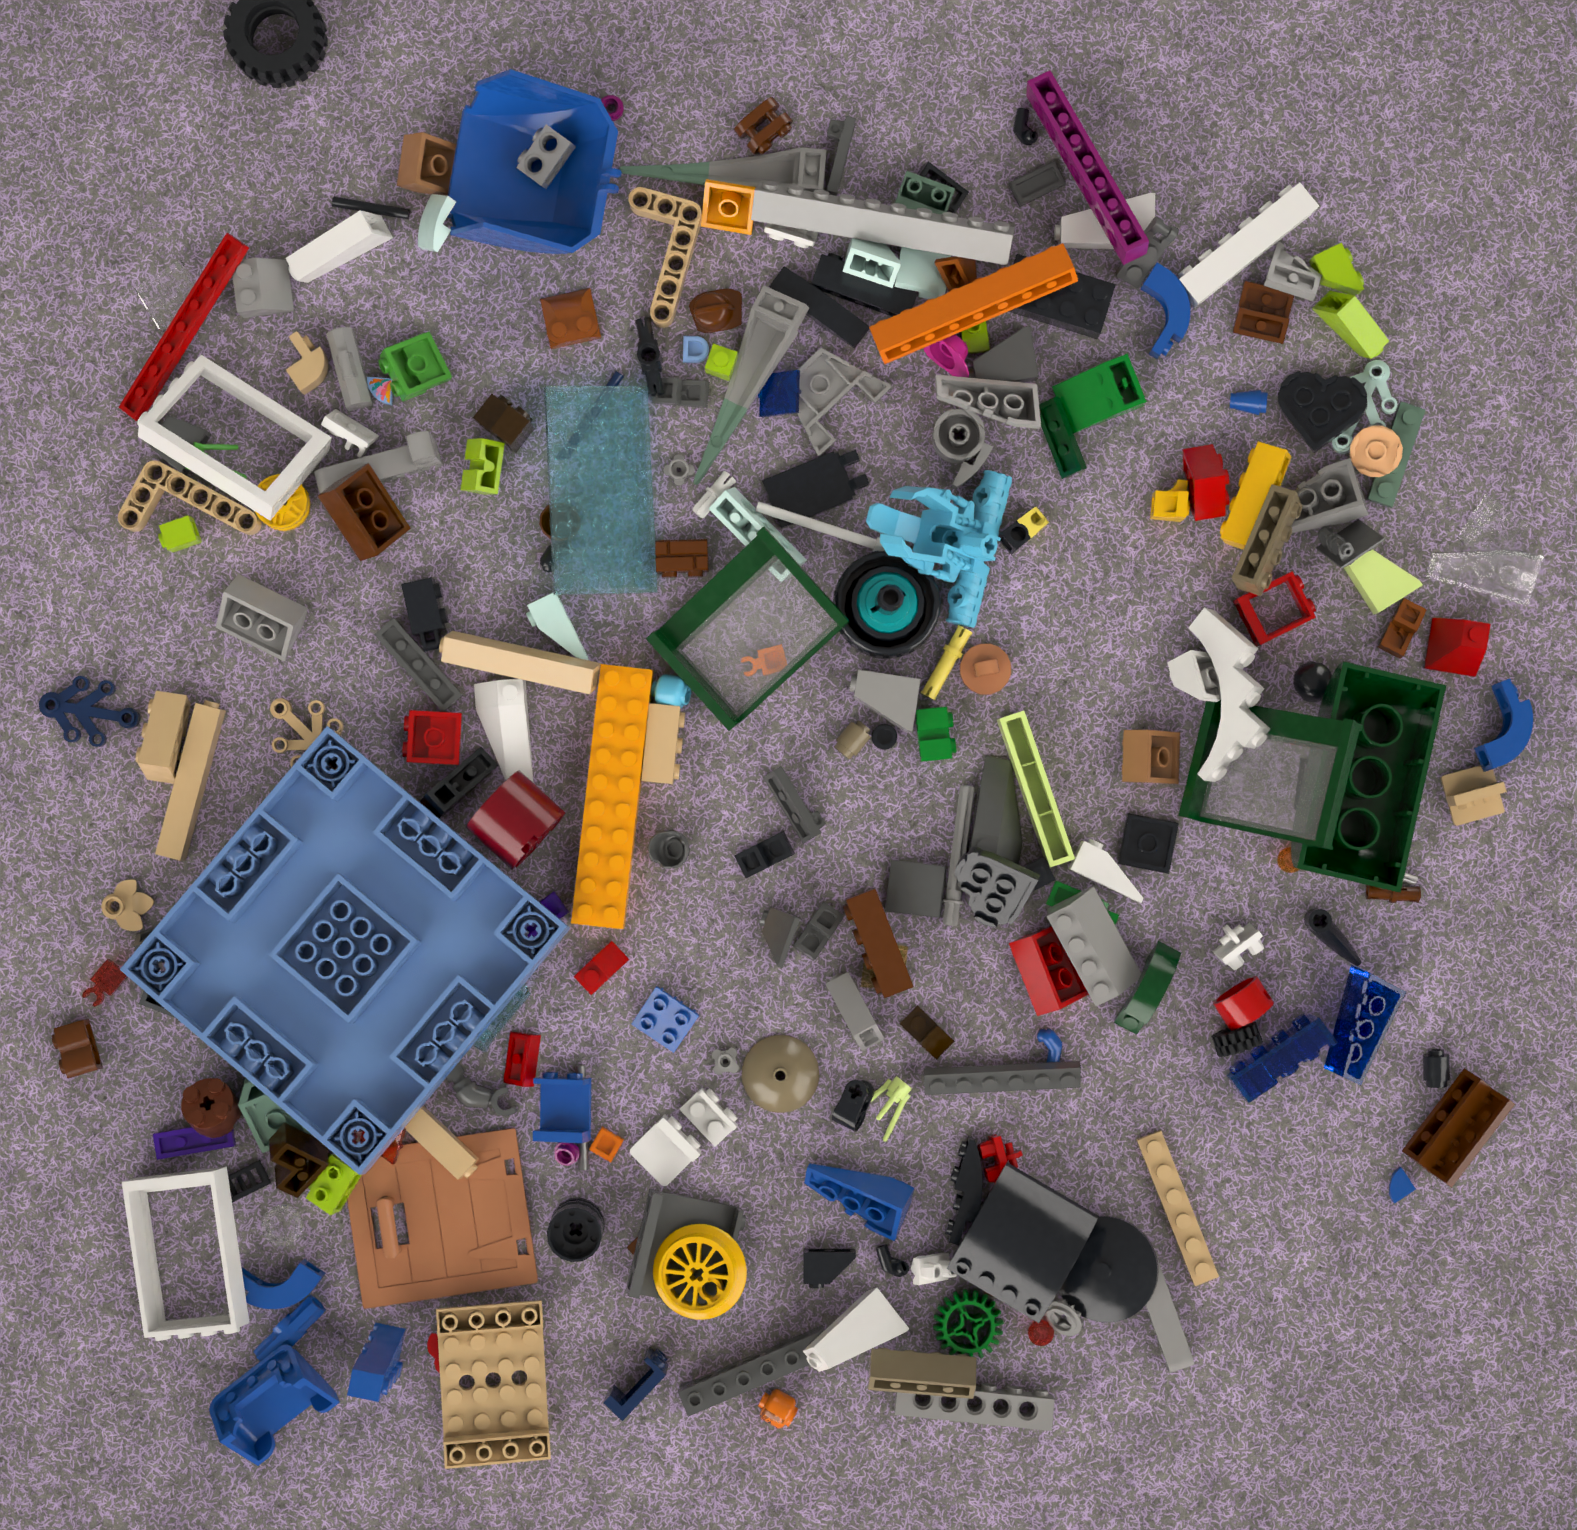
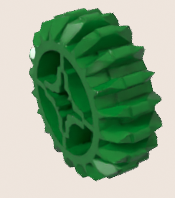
M966 1288L963 1289V1297L960 1298L957 1291H953L955 1300L951 1301L949 1297L945 1296L944 1301L948 1306L945 1307L938 1304L937 1309L943 1314H934L933 1316L934 1320L941 1322L933 1325V1330L941 1331L935 1335L937 1341L945 1339L940 1345L943 1350L951 1346L948 1352L949 1355H954L956 1351H959L958 1354L968 1353L969 1357H974L973 1353L977 1352L979 1358H983L982 1349L985 1348L987 1352L991 1353L993 1350L989 1343L999 1344V1340L994 1335L1003 1334L1002 1329L996 1327L1004 1324L1003 1319L995 1318L1001 1314L999 1308L993 1309L996 1305L994 1300L986 1303L988 1295L983 1293L978 1299V1290L976 1289L972 1291V1297L968 1296ZM964 1305L978 1306L986 1313L970 1314ZM957 1308L960 1315L959 1320L947 1329L948 1318ZM963 1314L966 1315L967 1319H970V1322L972 1320L975 1321L972 1323L973 1336L966 1327L962 1328L965 1325ZM989 1320V1329L983 1339L979 1341L977 1330L984 1325V1322ZM965 1335L972 1344L958 1343L951 1336Z

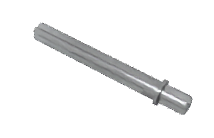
M961 785L959 789L946 900L943 899V902H945L943 924L949 926L958 925L960 904H963L961 902V884L957 880V876L955 877V870L958 860L967 853L975 792V788L969 785Z

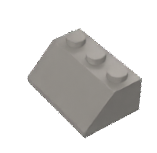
M238 574L223 592L216 628L285 662L304 625L308 608Z

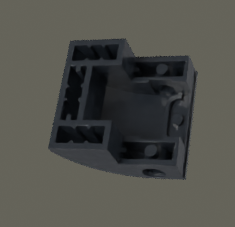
M1007 1162L955 1251L947 1269L1039 1323L1071 1271L1099 1216Z

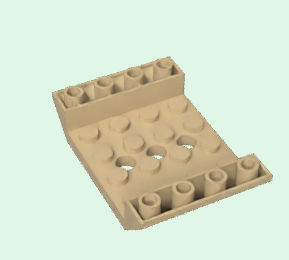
M542 1300L436 1309L445 1469L551 1459ZM517 1370H522L527 1374L526 1380L521 1384H517L512 1380V1375ZM495 1372L500 1375L501 1380L496 1386L487 1384L485 1379L489 1373ZM471 1375L475 1380L473 1386L463 1388L459 1383L462 1376Z

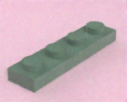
M1402 401L1399 403L1390 429L1400 438L1403 446L1402 459L1398 467L1389 474L1373 478L1366 500L1389 508L1393 507L1425 409Z

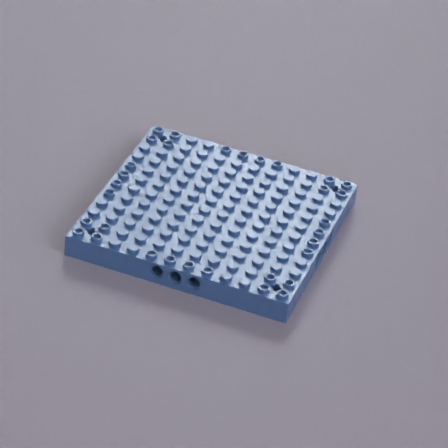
M326 726L120 970L356 1173L363 1175L369 1171L570 930V927L333 729ZM334 760L338 765L336 770L331 768L330 761ZM536 924L537 936L531 935L528 938L529 931L527 927L529 925L534 927ZM160 962L165 963V972L159 971L161 969L158 965ZM364 1131L363 1137L366 1140L357 1142L358 1136L356 1132Z

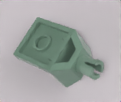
M246 1077L244 1078L238 1106L262 1153L269 1151V1139L284 1122L307 1134H311Z

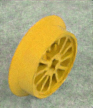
M691 1224L681 1227L672 1232L661 1243L655 1255L653 1279L659 1296L674 1312L690 1319H711L727 1312L739 1300L746 1284L747 1267L741 1248L728 1233L715 1226ZM689 1243H697L696 1260H694L689 1250ZM703 1243L712 1247L705 1260H701ZM678 1248H683L689 1264L676 1255ZM715 1251H718L722 1255L723 1260L709 1265L708 1261ZM673 1259L684 1267L685 1270L671 1269L669 1266L670 1260ZM723 1264L727 1265L728 1274L712 1273V1269ZM701 1268L704 1271L701 1275L702 1277L696 1278L693 1275L695 1269ZM669 1274L684 1275L685 1278L672 1283L670 1282ZM721 1279L727 1280L726 1288L724 1287ZM687 1282L686 1288L681 1295H678L673 1287ZM714 1282L717 1285V1294H708L705 1291V1283ZM691 1286L694 1287L693 1302L684 1299ZM698 1293L707 1303L700 1304L698 1302Z

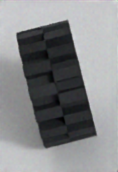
M1255 1021L1235 1030L1226 1028L1211 1035L1219 1057L1251 1050L1263 1042Z

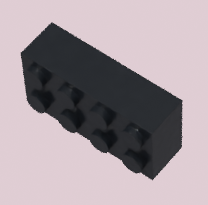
M1016 254L1013 264L1020 262L1026 256ZM1076 272L1078 282L1008 312L1098 339L1116 284Z

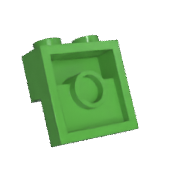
M429 331L383 349L380 354L381 359L378 361L381 371L384 374L388 373L392 380L390 383L392 393L395 397L400 396L402 402L424 394L428 389L448 382L452 378Z

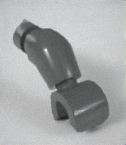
M459 1063L446 1077L449 1083L453 1082L454 1084L452 1087L456 1092L454 1096L467 1108L488 1109L489 1105L493 1107L497 1114L502 1116H510L518 1111L515 1107L503 1110L498 1105L499 1097L503 1094H508L509 1088H501L495 1093H491V1089L477 1085L468 1076L465 1077L463 1075L465 1071Z

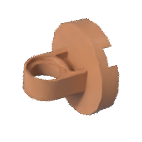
M979 644L971 647L964 654L960 663V676L964 685L971 691L979 695H991L1000 691L1008 683L1011 676V662L1008 655L1000 647L993 644Z

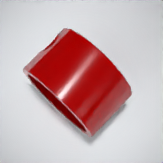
M1252 976L1221 994L1215 999L1213 1005L1228 1028L1235 1030L1260 1018L1274 1005V1001L1258 976Z

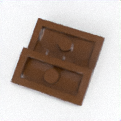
M1244 280L1232 333L1283 344L1290 320L1289 315L1294 295L1263 286V284Z

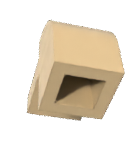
M296 331L289 338L302 356V359L287 368L286 371L300 392L306 395L324 381L328 373L329 362L325 351L321 347L312 351L315 346L307 335L302 337Z

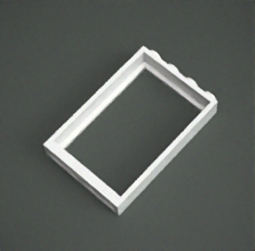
M200 355L194 362L190 361L187 364L184 374L180 378L176 377L171 382L168 391L164 395L160 394L154 401L152 409L149 412H143L137 422V425H139V438L268 520L275 516L326 456L330 449L332 438L203 355ZM200 375L307 442L266 491L158 424L160 419Z
M227 1167L144 1176L123 1181L122 1188L144 1338L155 1337V1341L170 1339L171 1335H178V1339L192 1337L194 1333L200 1332L201 1336L214 1335L220 1330H224V1334L239 1332L240 1327L249 1323ZM211 1185L229 1314L166 1321L147 1192Z

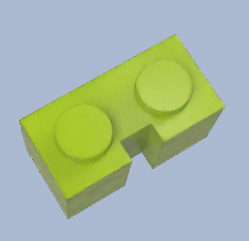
M483 438L467 439L464 460H469L470 466L469 470H463L461 491L483 495L498 494L505 443Z

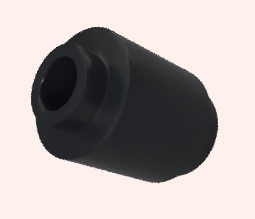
M1428 1049V1054H1423V1080L1426 1081V1087L1445 1088L1448 1086L1447 1081L1450 1080V1055L1444 1054L1443 1049Z

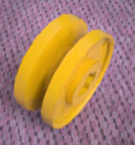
M280 474L267 477L257 487L266 491ZM301 484L287 500L286 506L283 505L271 520H268L256 511L255 513L262 522L274 530L288 531L296 529L304 523L309 515L311 506L309 493Z

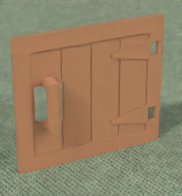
M515 1128L456 1136L479 1158L475 1163L478 1168L468 1179L465 1176L459 1180L456 1179L419 1142L389 1146L369 1171L360 1177L347 1202L363 1308L368 1309L538 1282ZM513 1158L516 1174L507 1175L505 1160ZM398 1203H404L409 1244L398 1245L393 1211L394 1205ZM372 1207H377L383 1248H377ZM525 1238L528 1254L518 1253L517 1240Z

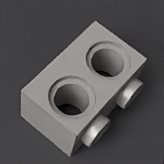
M545 125L544 128H539L532 139L534 142L529 150L525 149L518 158L519 164L516 168L547 189L576 146L551 127ZM550 139H556V148L552 151H547V142ZM536 160H541V170L536 173L532 172V163Z

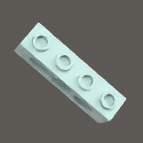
M735 487L725 490L709 507V510L745 546L765 526L800 566L807 561L761 513L755 511L756 508ZM779 559L769 568L780 582L792 577L791 572Z

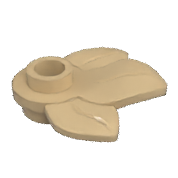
M124 880L117 884L114 893L106 896L101 905L102 912L107 918L116 919L122 929L129 931L143 929L140 915L145 914L154 905V900L149 895L136 892V880ZM114 901L119 903L118 911H113L111 908V904Z

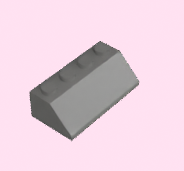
M1094 886L1047 909V918L1095 1006L1119 996L1139 980L1141 972Z

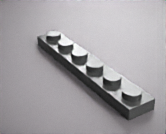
M1080 1061L924 1068L925 1095L1081 1087Z

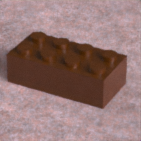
M871 888L846 898L847 904L843 905V909L848 921L853 920L856 929H853L852 932L857 944H863L866 953L861 955L867 970L873 969L875 977L871 978L877 995L882 993L883 997L887 998L913 988L914 986L876 889Z

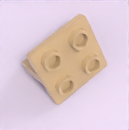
M1481 765L1441 776L1440 779L1455 826L1505 812L1500 794L1507 792L1504 782H1496L1493 769L1483 772Z

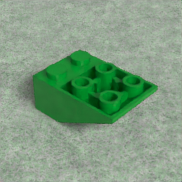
M1128 353L1052 386L1055 397L1059 396L1074 434L1139 409L1147 402Z

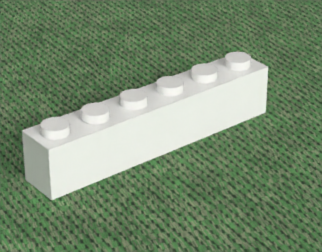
M1300 182L1295 187L1288 185L1278 194L1280 199L1275 203L1268 201L1258 210L1260 215L1255 219L1248 217L1238 226L1240 231L1235 235L1228 233L1218 242L1220 247L1213 252L1211 249L1207 250L1198 258L1199 264L1194 268L1189 265L1178 274L1179 280L1188 294L1189 302L1194 308L1318 209L1319 205Z

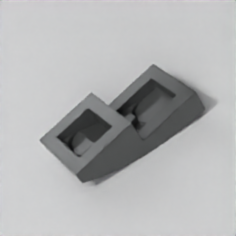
M661 377L665 394L658 396L655 388L656 397L652 398V403L707 408L710 382L706 380H682L680 378Z
M823 901L793 947L815 961L845 915Z

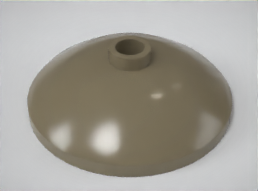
M773 1035L757 1042L747 1053L742 1066V1082L747 1095L759 1107L775 1113L791 1112L805 1105L814 1095L819 1082V1066L814 1053L804 1042L788 1035ZM783 1071L786 1075L785 1078L778 1080L775 1077L776 1072Z

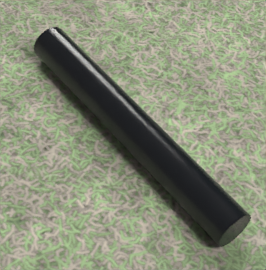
M335 196L332 199V207L355 211L361 210L409 220L410 209Z

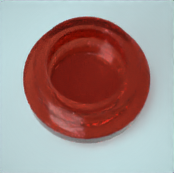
M1041 1319L1039 1323L1033 1321L1028 1328V1336L1033 1344L1045 1346L1052 1341L1054 1329L1046 1320Z

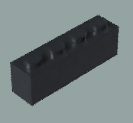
M828 253V256L821 254L811 284L822 292L891 317L900 314L903 310L914 307L919 292L894 287L895 282L893 288L843 272L845 262L842 261L843 258L833 253Z

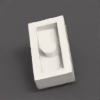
M337 409L326 415L321 424L331 434L347 439L345 444L346 450H350L354 444L359 447L358 457L364 456L370 445L379 438V435Z

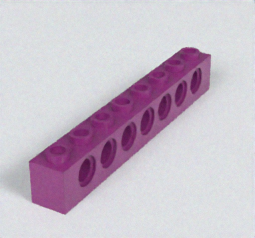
M1051 70L1028 80L1026 97L1122 264L1125 265L1147 254L1149 239Z

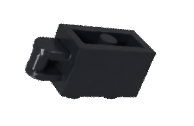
M430 577L401 584L412 635L420 636L424 652L439 649L441 641L439 631L446 630L445 623H449L446 608H441L439 598H443L440 582L436 583L435 579ZM434 632L435 639L427 641L426 634Z

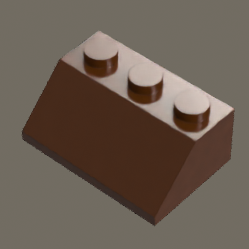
M369 463L336 481L318 495V498L360 561L378 556L411 529Z

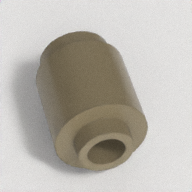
M859 720L856 724L851 721L836 739L837 743L834 748L850 760L853 755L857 756L871 738L868 734L870 729Z

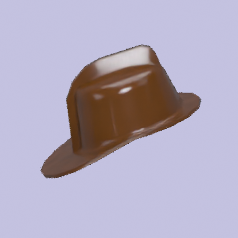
M719 289L704 292L695 296L689 304L697 331L702 333L730 330L742 324V294L737 290Z

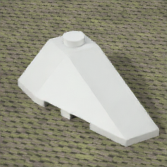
M507 679L474 684L476 711L505 780L520 770L533 782L526 680Z

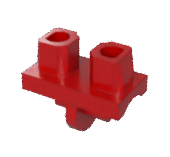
M996 1134L988 1136L989 1140L977 1145L980 1158L994 1157L995 1165L983 1168L987 1182H995L1008 1160L1009 1164L1018 1168L1016 1158L1023 1156L1022 1150L1014 1151L1012 1142L1004 1144L1007 1152L1005 1153L1002 1138Z

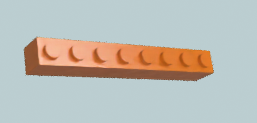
M1062 243L1057 246H1051L1032 257H1026L1009 267L1000 268L997 272L986 277L977 278L965 286L954 288L948 293L935 299H929L912 309L903 310L900 314L891 318L880 320L875 325L870 326L869 329L884 364H887L1078 282V278L1068 252Z

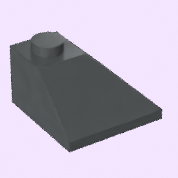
M771 907L769 912L764 910L759 925L764 926L762 933L777 967L783 968L800 917Z

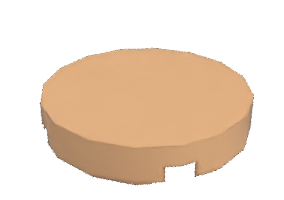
M1371 425L1363 428L1355 435L1350 445V458L1360 473L1368 477H1382L1398 467L1402 459L1403 446L1399 436L1392 429L1383 425Z

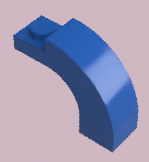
M1157 262L1141 287L1142 291L1154 297L1161 304L1165 312L1164 329L1149 352V355L1155 359H1158L1161 354L1167 355L1174 343L1170 339L1178 343L1181 342L1190 321V302L1183 284L1175 274Z
M1510 678L1491 686L1502 713L1503 723L1500 733L1495 739L1474 748L1483 772L1505 765L1515 759L1526 747L1532 733L1533 711L1530 700L1519 701L1518 689L1511 682Z
M303 1259L289 1279L280 1283H268L241 1266L244 1288L248 1291L246 1302L263 1309H281L298 1303L317 1287L326 1274L306 1259Z

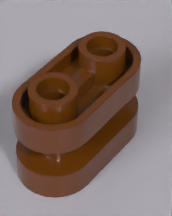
M769 97L734 128V132L740 139L747 135L751 138L747 147L753 154H764L772 147L773 144L771 142L778 136L783 138L792 130L790 125L793 120L786 112L778 116L776 110L780 105L773 97ZM768 119L771 123L758 132L756 128Z

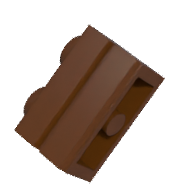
M707 539L655 541L657 574H662V578H677V573H688V577L696 578L703 577V572H709Z

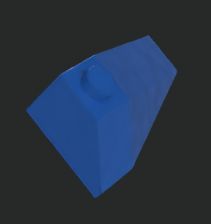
M811 1163L807 1167L804 1182L828 1201H835L836 1199L840 1201L846 1208L844 1212L852 1216L855 1212L867 1220L864 1226L869 1230L893 1241L896 1240L904 1222L915 1188L903 1181L888 1176Z

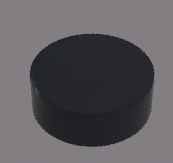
M880 724L874 728L871 739L877 748L887 750L895 745L897 732L889 724Z

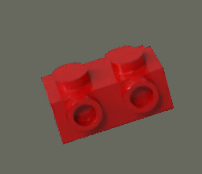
M409 710V716L404 717V731H408V741L403 742L402 757H407L406 762L460 765L462 713Z

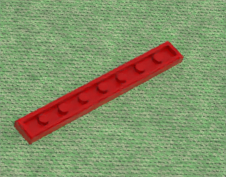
M226 233L118 408L135 421H138L143 412H148L236 268L249 250L247 245L233 235Z

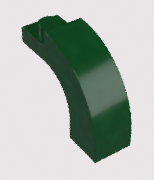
M1160 941L1156 943L1146 958L1143 971L1134 990L1118 1012L1114 1021L1115 1024L1136 1035L1139 1033L1143 1025L1149 1022L1167 991L1177 968L1181 952Z

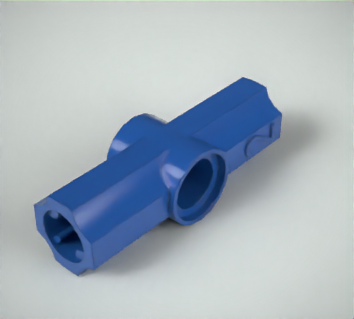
M310 1294L291 1314H287L272 1329L273 1332L253 1351L256 1358L261 1361L278 1347L285 1344L292 1347L326 1311L323 1304Z

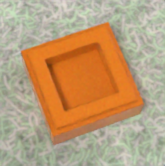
M602 1126L589 1150L611 1163L624 1139Z

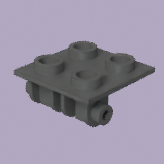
M1357 519L1338 533H1333L1329 527L1321 528L1318 531V538L1321 544L1316 549L1343 569L1368 551L1373 550L1385 538Z

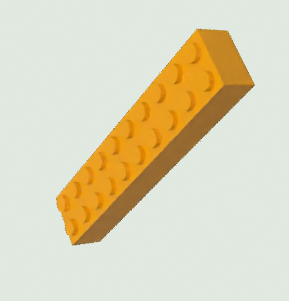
M601 664L571 924L615 929L625 928L642 782L649 703H651V688L654 671L650 669Z

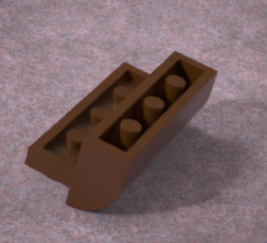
M1464 1068L1402 1149V1152L1431 1175L1452 1188L1515 1104L1492 1089L1481 1078Z

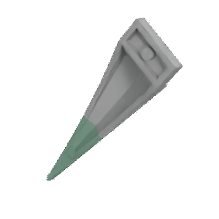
M796 148L758 156L711 162L621 166L619 170H621L622 174L705 185L706 179L757 187L759 182L774 181L778 183V186L788 187L790 185H797L803 187L806 191L814 192V190H823L826 150Z
M763 285L751 308L738 358L719 415L694 478L695 485L701 482L799 333L797 330L809 310L805 303Z

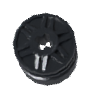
M570 1198L560 1203L553 1212L547 1230L548 1244L553 1253L559 1258L570 1262L584 1261L593 1256L600 1246L604 1232V1216L597 1205L584 1198ZM573 1223L576 1225L581 1223V1231L579 1229L572 1230Z

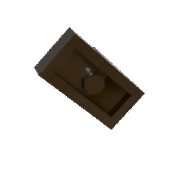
M918 1005L899 1023L936 1060L955 1042Z

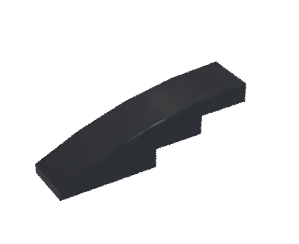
M785 266L769 285V288L805 303L809 307L806 313L808 317L853 348H856L869 330V326L853 313Z

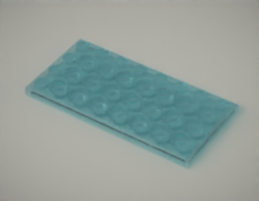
M545 386L544 401L553 594L657 593L647 386Z

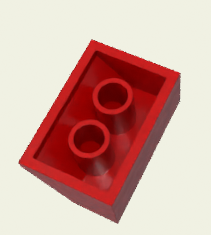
M1052 925L1009 943L1037 1016L1060 1010L1089 995Z

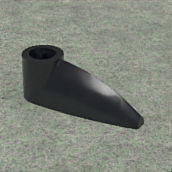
M1317 908L1307 911L1304 916L1305 926L1335 953L1353 965L1359 966L1362 961L1351 943L1332 921L1329 912ZM1315 915H1322L1321 921L1323 923L1321 926L1313 924L1315 921L1313 917Z

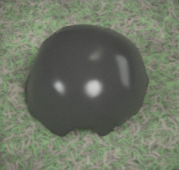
M676 830L657 832L650 838L647 847L650 860L658 863L665 869L680 867L687 861L690 853L687 838Z

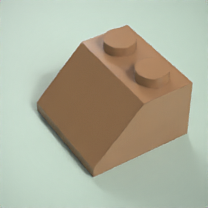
M424 132L404 135L397 186L418 193L448 196L457 144Z
M1124 730L1122 741V782L1179 784L1180 732Z

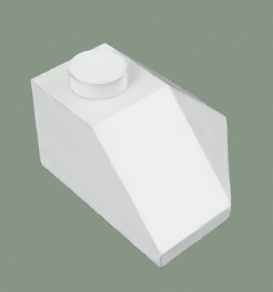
M1190 650L1167 662L1174 687L1199 700L1211 702L1221 700L1218 676L1208 652Z

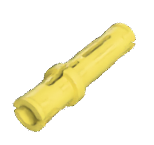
M960 625L957 626L949 644H945L943 647L945 651L920 693L934 701L936 700V696L958 658L961 659L963 655L961 652L972 635L971 631L964 629Z

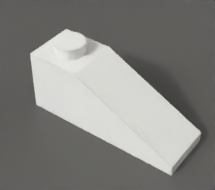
M1090 838L1088 842L1081 841L1074 855L1075 859L1071 861L1068 869L1136 902L1142 903L1143 897L1109 853L1102 850L1103 844Z

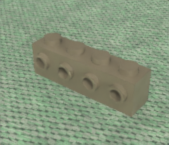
M1271 485L1232 575L1237 589L1262 596L1264 589L1269 588L1272 581V570L1275 565L1277 566L1282 558L1281 549L1284 542L1289 541L1292 534L1291 526L1293 521L1299 518L1302 511V504L1296 491Z
M888 1348L871 1349L868 1390L969 1399L974 1397L976 1388V1357H969L965 1354H958L956 1356L943 1355L939 1352L919 1353L914 1350L896 1351Z

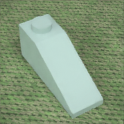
M556 592L527 605L530 611L526 615L532 627L537 625L538 629L576 658L589 660Z

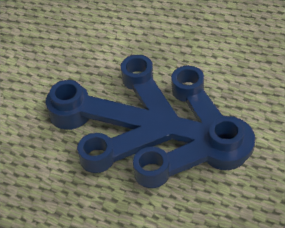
M84 676L75 677L72 685L61 693L48 692L39 701L40 712L46 717L55 718L64 731V739L72 743L80 740L81 731L72 726L65 713H71L77 717L89 735L90 744L95 747L104 746L107 737L98 730L90 717L117 721L122 727L128 729L137 727L141 719L139 712L133 708L115 711L91 707L104 697L115 693V684L108 680L101 681L98 689L77 704L68 703L67 701L78 692H85L90 688V680ZM81 679L85 681V686L82 689L78 687V681ZM108 683L111 686V690L105 693L103 687ZM51 700L55 702V707L52 710L48 708V702ZM127 713H130L132 716V720L129 723L124 721V716ZM71 730L76 732V737L73 740L69 738ZM97 734L102 737V741L99 744L94 742V737Z

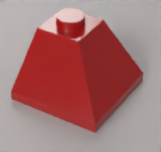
M1432 618L1424 669L1476 677L1487 650L1491 624L1464 619Z

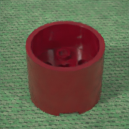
M518 770L485 801L470 819L466 828L513 870L540 845L550 833L549 831L554 830L566 812Z

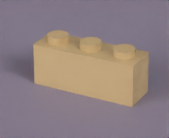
M649 703L641 781L674 784V779L679 780L680 764H676L677 753H682L683 738H678L679 728H684L685 712H681L680 706Z

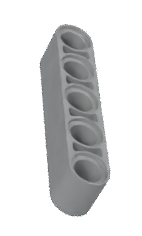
M1158 1261L1159 1275L1157 1286L1145 1307L1148 1309V1316L1154 1333L1157 1335V1341L1163 1358L1165 1357L1166 1367L1169 1373L1194 1365V1360Z

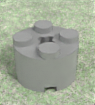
M964 408L951 409L944 412L936 421L932 432V445L935 452L944 461L952 464H962L963 461L969 462L974 459L980 452L985 440V428L981 418L975 412ZM961 431L964 434L962 437L963 441L953 439V432L958 434Z

